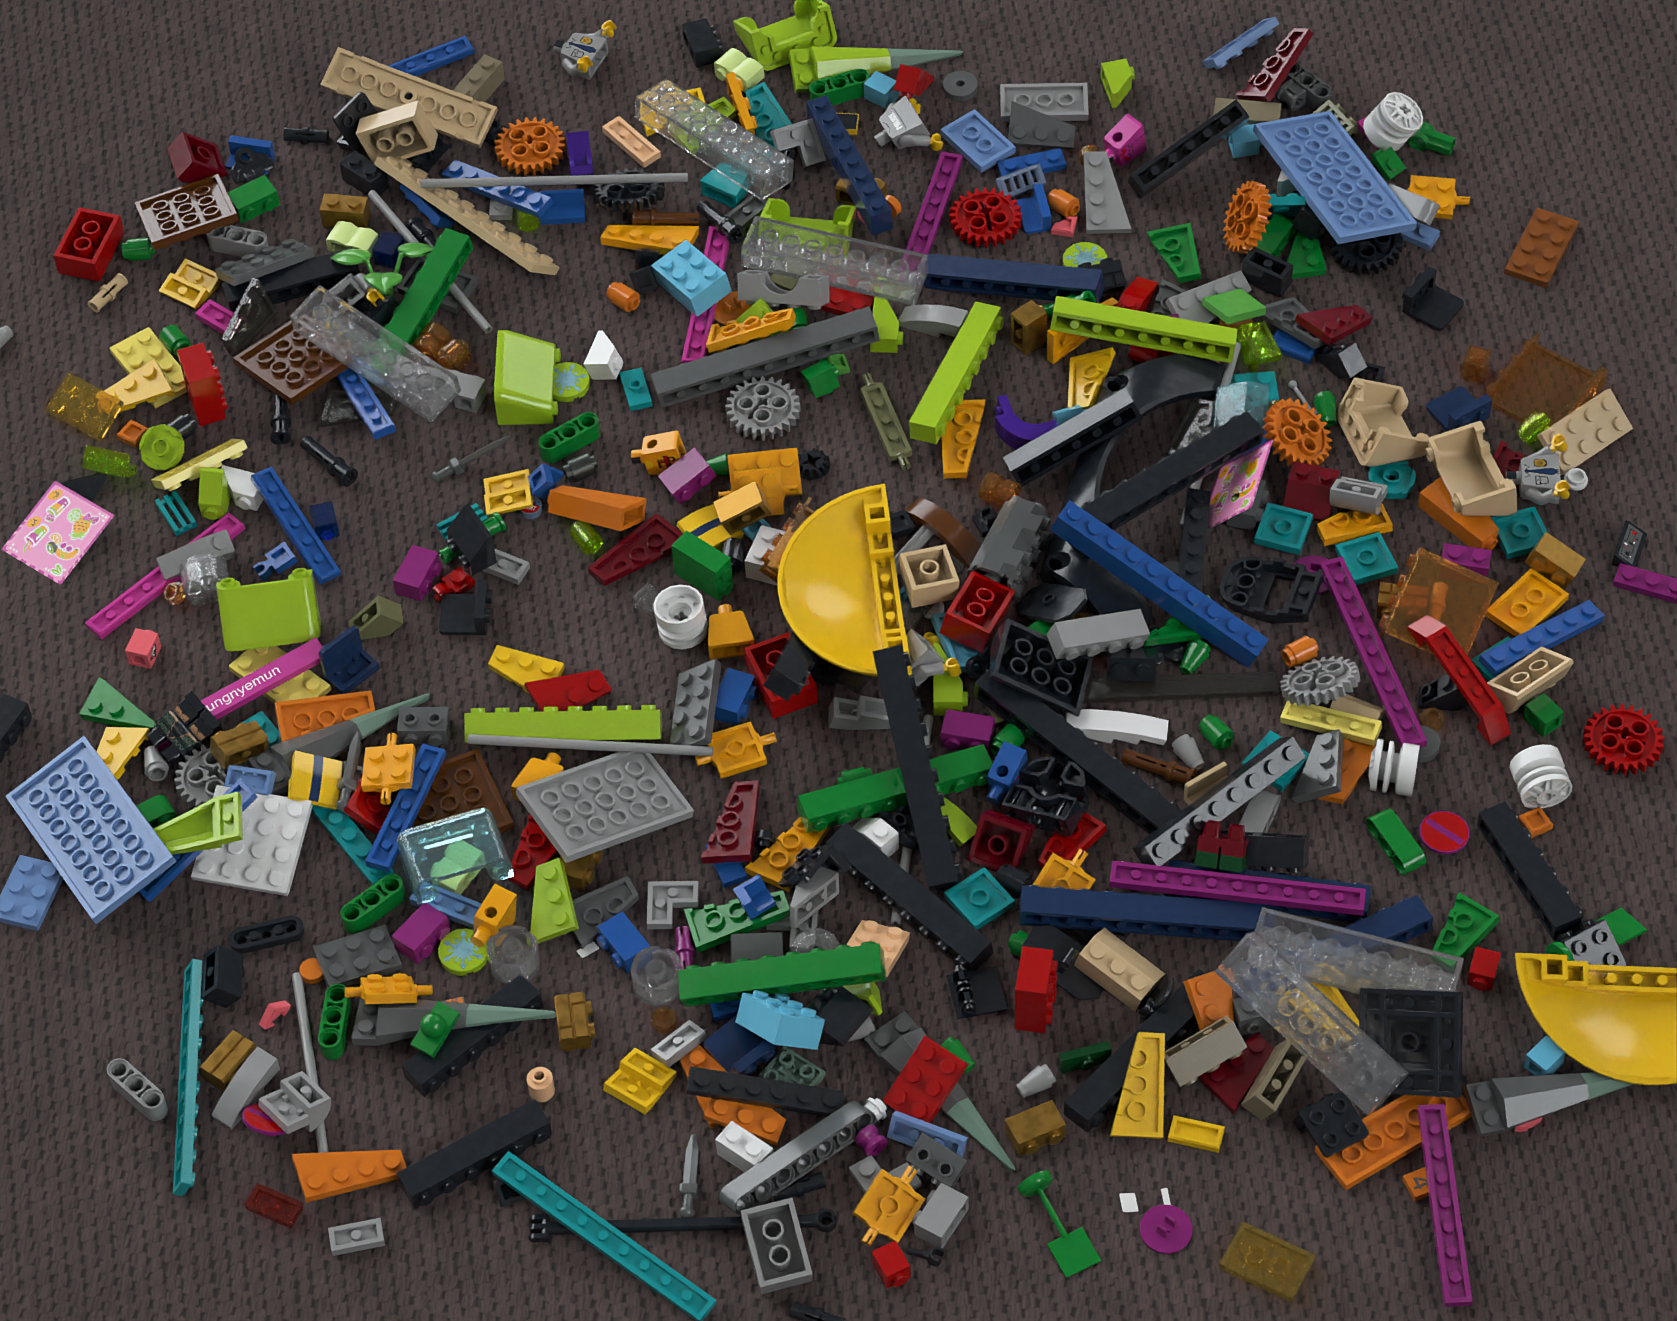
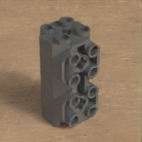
M1016 495L1006 501L967 571V578L972 571H975L1015 590L1013 597L1020 598L1023 591V583L1025 580L1029 581L1033 568L1029 566L1030 563L1039 562L1042 555L1041 549L1043 545L1047 546L1051 538V533L1048 532L1051 518L1045 513L1046 508L1044 505L1022 499Z

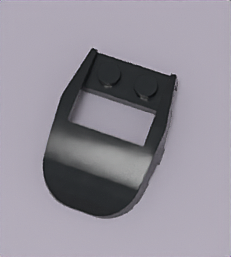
M1242 557L1227 567L1220 584V593L1224 602L1231 610L1260 621L1273 624L1309 622L1310 612L1321 583L1324 582V574L1321 569L1317 573L1306 570V565L1300 563L1295 565L1288 564L1282 558L1274 557L1273 561H1263L1261 557ZM1275 579L1294 581L1285 608L1278 609L1277 612L1266 611L1265 606Z

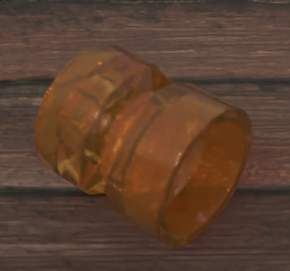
M429 322L421 331L420 337L416 338L411 345L410 352L420 362L435 364L442 351L450 343L451 335L442 325Z
M990 471L981 483L978 498L989 504L996 502L997 507L1002 508L1004 503L1010 500L1012 496L1020 497L1022 485L1011 479L1004 481L1002 475Z

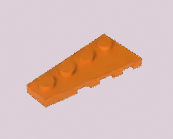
M371 691L275 702V713L281 742L375 711Z
M401 1150L292 1154V1161L306 1203L397 1180V1172L407 1168Z

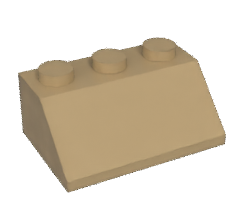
M1540 647L1487 682V684L1503 705L1504 711L1510 714L1517 711L1520 706L1531 698H1536L1538 694L1554 686L1556 682L1564 678L1573 665V660Z
M1103 928L1094 935L1079 953L1074 964L1076 968L1133 1011L1138 1009L1141 1002L1165 976L1163 971L1106 928Z

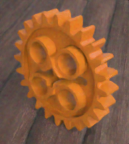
M525 117L524 122L517 119L516 125L508 123L509 129L502 128V133L497 134L498 140H495L497 160L501 162L502 167L507 166L509 172L515 169L516 175L521 171H524V176H527L528 172H532L533 176H536V171L544 174L545 168L552 170V164L559 165L558 159H563V153H566V141L563 131H559V126L553 127L552 121L546 124L545 118L540 122H537L536 117L532 121Z
M1255 181L1243 183L1241 189L1237 188V195H1232L1233 202L1228 203L1230 209L1225 212L1228 216L1223 221L1226 223L1223 231L1226 232L1224 239L1227 240L1225 245L1229 246V250H1232V252L1247 254L1253 247L1258 246V240L1262 241V232L1266 233L1265 225L1269 224L1267 217L1271 215L1268 209L1272 204L1268 203L1271 198L1268 195L1269 189H1265L1266 185Z
M1288 398L1286 401L1282 399L1276 402L1265 413L1267 416L1263 421L1266 424L1262 428L1268 433L1264 435V438L1273 440L1271 447L1275 448L1273 454L1279 453V460L1286 459L1287 466L1293 464V461L1319 466L1329 456L1328 452L1332 449L1328 445L1332 442V439L1327 437L1331 432L1324 429L1327 422H1321L1319 419L1322 415H1315L1314 407L1309 410L1307 402L1301 405L1299 399L1293 402L1291 398Z

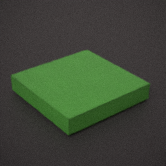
M1241 288L1204 297L1202 300V305L1226 324L1266 314V307Z

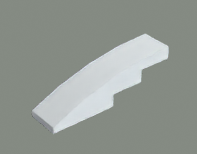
M1081 709L1078 717L1066 712V721L1073 727L1081 729L1085 736L1090 739L1106 743H1112L1113 739L1136 745L1140 740L1163 746L1167 741L1169 720L1109 710Z

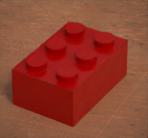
M79 207L53 255L58 273L100 282L125 234L120 215Z
M203 342L177 350L187 394L199 426L226 419L224 410L228 409L225 397H221L225 393L221 381H218L221 380L217 366L212 365L215 361L211 350L206 351Z
M972 571L947 610L939 633L983 653L1007 614L1015 590Z
M789 632L744 648L745 666L751 675H755L756 686L759 688L758 691L773 719L818 703L817 685L811 674L804 682L805 685L797 696L793 694L788 702L763 686L790 636Z
M1022 947L1015 986V1030L1045 1033L1047 1024L1052 1025V1008L1057 996L1056 972L1058 961L1053 960V950Z

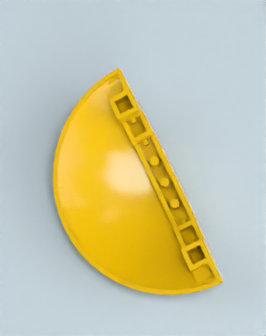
M885 484L854 490L816 510L795 531L780 561L777 578L778 596L786 621L800 641L811 651L826 661L846 670L878 677L872 651L902 645L903 652L908 651L909 654L903 622ZM908 666V674L912 675L911 666Z
M1515 953L1517 975L1529 1009L1543 1031L1569 1057L1600 1075L1626 1083L1648 1086L1677 1083V968L1588 964V961H1567V955Z

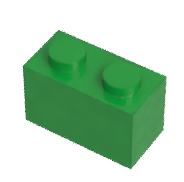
M265 175L227 192L241 224L280 205L277 190Z

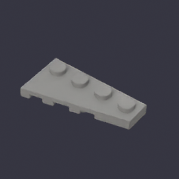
M1106 151L1084 152L1086 234L1131 233V226Z
M1240 270L1172 296L1165 303L1172 315L1179 314L1181 319L1210 323L1217 316L1202 305L1204 297L1240 288L1249 293L1252 289Z

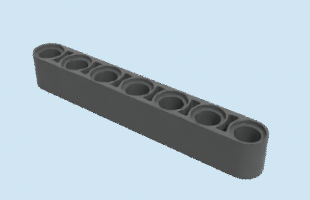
M856 1101L847 1103L725 1185L719 1195L721 1204L741 1216V1210L761 1205L854 1142L857 1134L863 1128L875 1124V1114Z

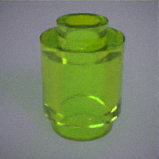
M516 209L519 229L530 232L539 227V218Z
M1535 411L1519 425L1520 428L1516 432L1529 445L1539 440L1537 435L1549 428V423L1552 421L1543 411L1540 414Z
M577 521L570 528L571 538L584 554H594L600 550L603 539L590 523Z

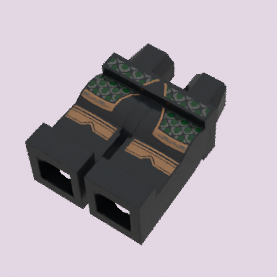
M192 691L184 696L185 700L174 709L165 713L162 718L157 719L154 722L156 727L147 735L148 740L155 748L165 741L169 743V746L161 752L169 764L176 762L180 758L185 762V755H193L192 750L199 751L201 745L206 746L211 742L212 736L219 731H223L218 720L206 709L205 705Z

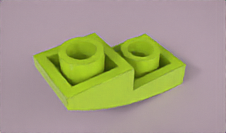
M944 797L945 806L941 807L943 816L948 815L951 828L947 832L958 846L961 847L975 836L977 826L962 810Z

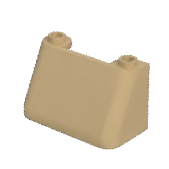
M1354 377L1339 404L1337 419L1359 463L1363 466L1374 467L1424 456L1426 454L1425 449L1428 448L1427 438L1429 436L1419 433L1416 437H1412L1401 416L1408 406V398L1403 388Z
M1481 421L1427 438L1428 448L1425 449L1426 457L1429 462L1433 461L1452 498L1451 504L1455 513L1459 512L1461 516H1509L1517 513L1516 486L1512 479H1504L1490 453L1489 442H1486L1485 439L1483 440L1485 428Z

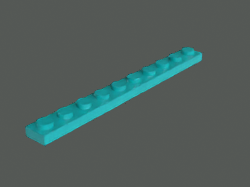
M263 711L241 722L249 723L256 720L261 730L268 736V750L269 746L281 743L278 729ZM313 805L311 810L313 815L371 886L383 877L394 874L392 868L390 873L366 866L365 860L373 845L346 813L339 811L337 808L335 810Z
M192 959L184 971L173 1195L183 1196L189 1187H193L195 1182V1172H192V1165L196 1159V1149H193V1144L198 1131L197 1126H194L199 1109V1105L196 1103V1096L200 1087V1082L197 1081V1073L201 1065L198 1051L202 1044L199 1029L203 1022L200 1007L204 1000L201 998L202 960Z
M508 1151L492 1170L495 1177L695 1321H703L717 1304L716 1299Z

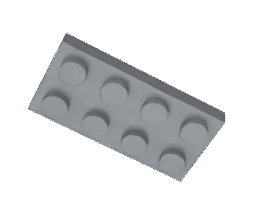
M1087 83L1000 84L1001 122H1010L1012 101L1061 121H1088Z

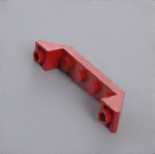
M1428 615L1407 626V630L1420 648L1426 644L1479 717L1480 722L1477 725V729L1491 747L1508 737L1511 731L1503 705L1447 626Z

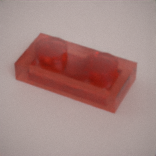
M257 1183L244 1204L247 1210L288 1228L293 1227L304 1209L303 1202Z

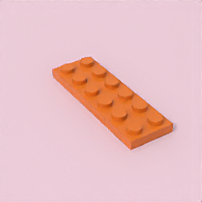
M1403 1095L1362 1119L1369 1131L1365 1139L1328 1158L1322 1155L1317 1146H1315V1153L1346 1191L1422 1146L1417 1112L1419 1105L1445 1104L1448 1130L1472 1116L1463 1095L1460 1098Z

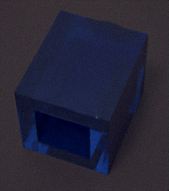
M382 231L373 248L375 264L395 269L398 256L401 253L398 251V247L405 244L404 236Z
M332 501L309 506L314 530L320 540H330L333 537L340 536Z

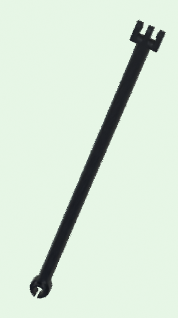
M822 1209L817 1214L797 1215L800 1228L817 1227L822 1232H830L837 1225L836 1214L830 1209ZM535 1214L531 1216L530 1222L532 1225L530 1226V1232L533 1234L530 1235V1242H549V1235L574 1233L558 1221L549 1222L548 1214ZM741 1216L605 1220L622 1233L744 1230ZM828 1220L831 1224L823 1225L822 1222Z

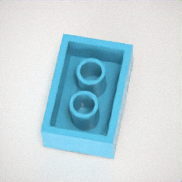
M687 240L651 265L657 283L690 312H693L696 317L732 292L726 273Z
M754 990L753 994L742 993L736 1023L774 1045L818 1050L825 1020L817 1016L815 1010L803 1008L802 1003L789 1000L790 996L781 993H775V996H768V993Z

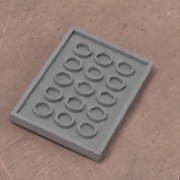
M617 752L519 786L516 789L517 797L566 863L692 818L694 813L693 808L651 753Z

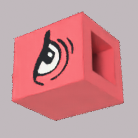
M135 628L125 649L130 665L148 669L152 668L162 647L158 633L152 630Z

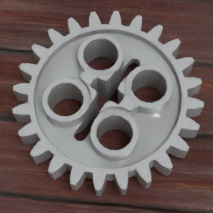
M764 376L761 377L760 381L752 377V383L744 380L743 387L736 385V391H730V397L727 398V405H725L727 421H730L731 428L736 427V433L743 431L745 438L752 434L753 440L757 436H761L762 441H764L766 436L769 435L773 440L776 433L782 437V430L790 432V425L795 426L796 419L800 418L799 396L796 395L795 389L790 390L789 383L782 386V379L775 383L773 377L768 381H765Z
M1332 656L1326 660L1325 657H1322L1320 661L1312 659L1310 663L1304 662V666H1294L1295 670L1287 671L1288 675L1283 676V680L1280 681V687L1283 697H1285L1286 701L1289 700L1290 704L1297 703V706L1305 703L1306 707L1315 703V706H1318L1320 702L1328 704L1329 700L1338 701L1337 697H1346V692H1353V688L1358 687L1357 682H1360L1358 666H1356L1355 662H1351L1350 659L1344 660L1343 657L1335 660V657Z
M201 745L200 752L195 749L192 750V757L185 755L186 763L179 762L180 770L175 771L177 778L174 781L177 793L181 796L182 802H187L189 808L193 806L198 807L212 799L216 785L224 786L228 769L223 770L218 760L211 754L210 748L206 749L204 745ZM247 761L236 766L248 767Z

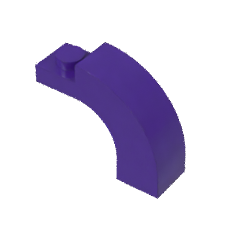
M588 131L566 133L571 176L593 175Z
M1007 395L997 397V407H994L996 432L1013 449H1019L1058 426L1056 420L1040 424L1024 422L1014 414Z

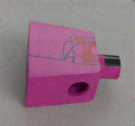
M1128 113L1103 139L1110 164L1115 162L1120 167H1123L1147 150L1143 124Z

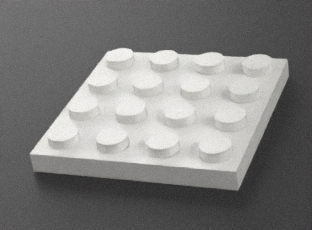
M216 785L213 798L223 795L230 787ZM256 794L258 798L242 812L243 840L223 844L221 848L203 850L196 857L191 878L197 881L288 896L313 804L308 800L295 801L284 796Z

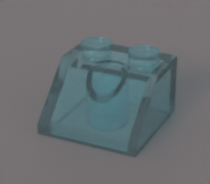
M1245 381L1218 387L1216 393L1215 426H1222L1234 415H1241L1246 411L1261 427L1266 423L1263 419L1267 416L1265 413L1268 411L1269 384Z

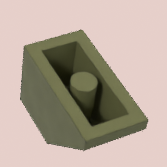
M377 596L349 620L350 627L356 626L359 629L361 640L388 636L403 624L401 604Z

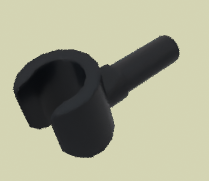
M938 1246L931 1248L930 1252L908 1247L906 1254L927 1259L930 1265L939 1266L942 1260L934 1258L933 1255L942 1257L944 1250Z

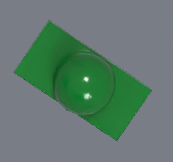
M437 1001L432 1011L422 1018L420 1030L411 1042V1046L434 1058L461 1014Z

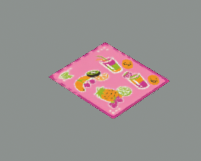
M1273 440L1220 467L1210 497L1207 530L1252 507Z
M54 481L3 546L2 550L58 584H62L114 515Z

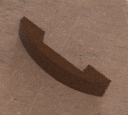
M918 498L904 509L919 527L921 525L926 526L953 549L952 555L966 567H970L981 545L959 521L935 503L924 498Z

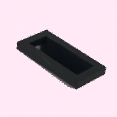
M105 471L63 481L60 484L92 502L105 482L107 474Z

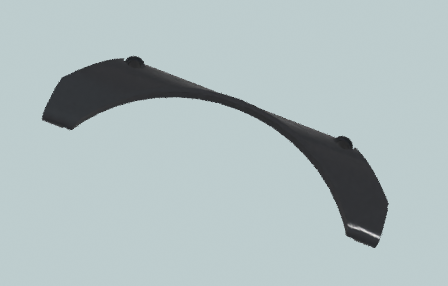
M1173 354L1156 358L1118 373L1117 377L1106 378L1100 389L1096 404L1126 388L1141 416L1144 417L1154 410L1174 402L1190 398L1217 396L1225 367L1206 358L1184 354ZM1132 425L1077 456L1059 514L1069 501L1081 507L1085 502H1092L1099 498L1102 474L1109 453L1118 439ZM1054 532L1052 533L1039 572L1043 582L1055 584L1060 581L1068 587L1085 589L1088 598L1085 605L1094 616L1141 609L1149 628L1152 612L1131 586L1081 551L1075 552L1068 542Z

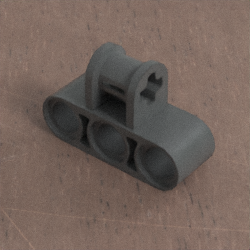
M1296 62L1287 74L1285 81L1282 82V86L1276 92V99L1285 102L1292 111L1298 110L1305 104L1316 111L1328 99L1331 101L1332 89L1328 84Z

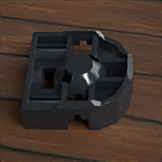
M1054 757L1032 760L1021 768L1019 783H1013L1002 803L1001 813L1033 824L1037 829L1071 837L1089 805L1084 771L1076 763L1070 761L1063 770V767L1058 766ZM1056 778L1061 779L1059 784H1056Z

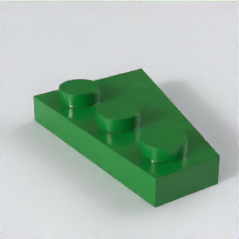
M1191 223L1147 232V237L1179 283L1202 279Z
M1458 892L1455 905L1449 912L1447 923L1444 929L1441 930L1432 950V958L1449 969L1454 970L1500 922L1499 915Z

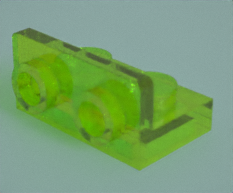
M1265 321L1240 325L1236 342L1241 344L1240 351L1243 355L1244 363L1249 366L1252 373L1257 372L1259 364L1281 360L1282 353Z
M90 445L85 447L82 466L84 469L121 477L133 476L137 472V465L129 464V454Z

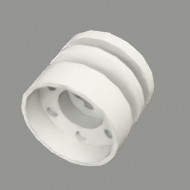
M1392 92L1387 94L1366 117L1363 127L1365 134L1376 147L1382 148L1384 151L1392 147L1394 151H1397L1422 125L1423 116L1416 102L1402 93Z
M675 585L662 590L658 594L653 606L659 636L663 643L674 649L692 648L701 643L707 635L708 623L703 598L699 591L691 586Z
M1377 739V744L1371 753L1368 772L1370 790L1376 791L1377 782L1380 780L1383 781L1382 792L1386 793L1389 783L1393 782L1395 783V794L1412 797L1420 745L1403 743L1400 753H1395L1394 741H1390L1387 752L1383 751L1384 740Z
M1544 744L1532 746L1522 750L1511 760L1509 768L1515 783L1518 785L1517 790L1525 807L1535 809L1539 806L1541 808L1552 807L1561 803L1572 792L1573 786L1567 771L1564 769L1565 765L1557 747Z

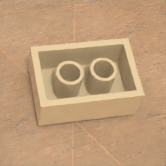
M419 100L360 118L356 131L358 139L374 163L377 156L385 158L392 156L400 160V158L406 159L432 151L435 148L438 136Z

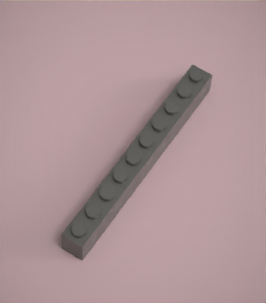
M865 307L717 354L705 356L688 363H682L675 367L652 373L651 377L662 408L741 384L744 380L747 382L751 381L752 377L755 379L761 378L762 376L880 341L871 309L870 307Z

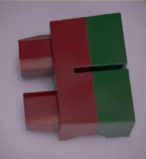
M1208 820L1204 832L1199 835L1194 865L1214 869L1219 867L1221 870L1242 873L1246 869L1247 863L1246 847L1248 839L1245 838V826L1230 824L1227 836L1220 834L1221 822Z

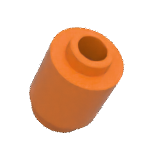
M1053 189L1047 196L1050 209L1064 217L1075 216L1080 210L1079 199L1062 189Z
M613 282L606 291V297L609 298V301L626 312L637 309L640 304L639 293L621 282Z
M1303 636L1286 645L1285 649L1281 650V656L1289 668L1300 666L1304 662L1316 658L1319 647L1313 638Z

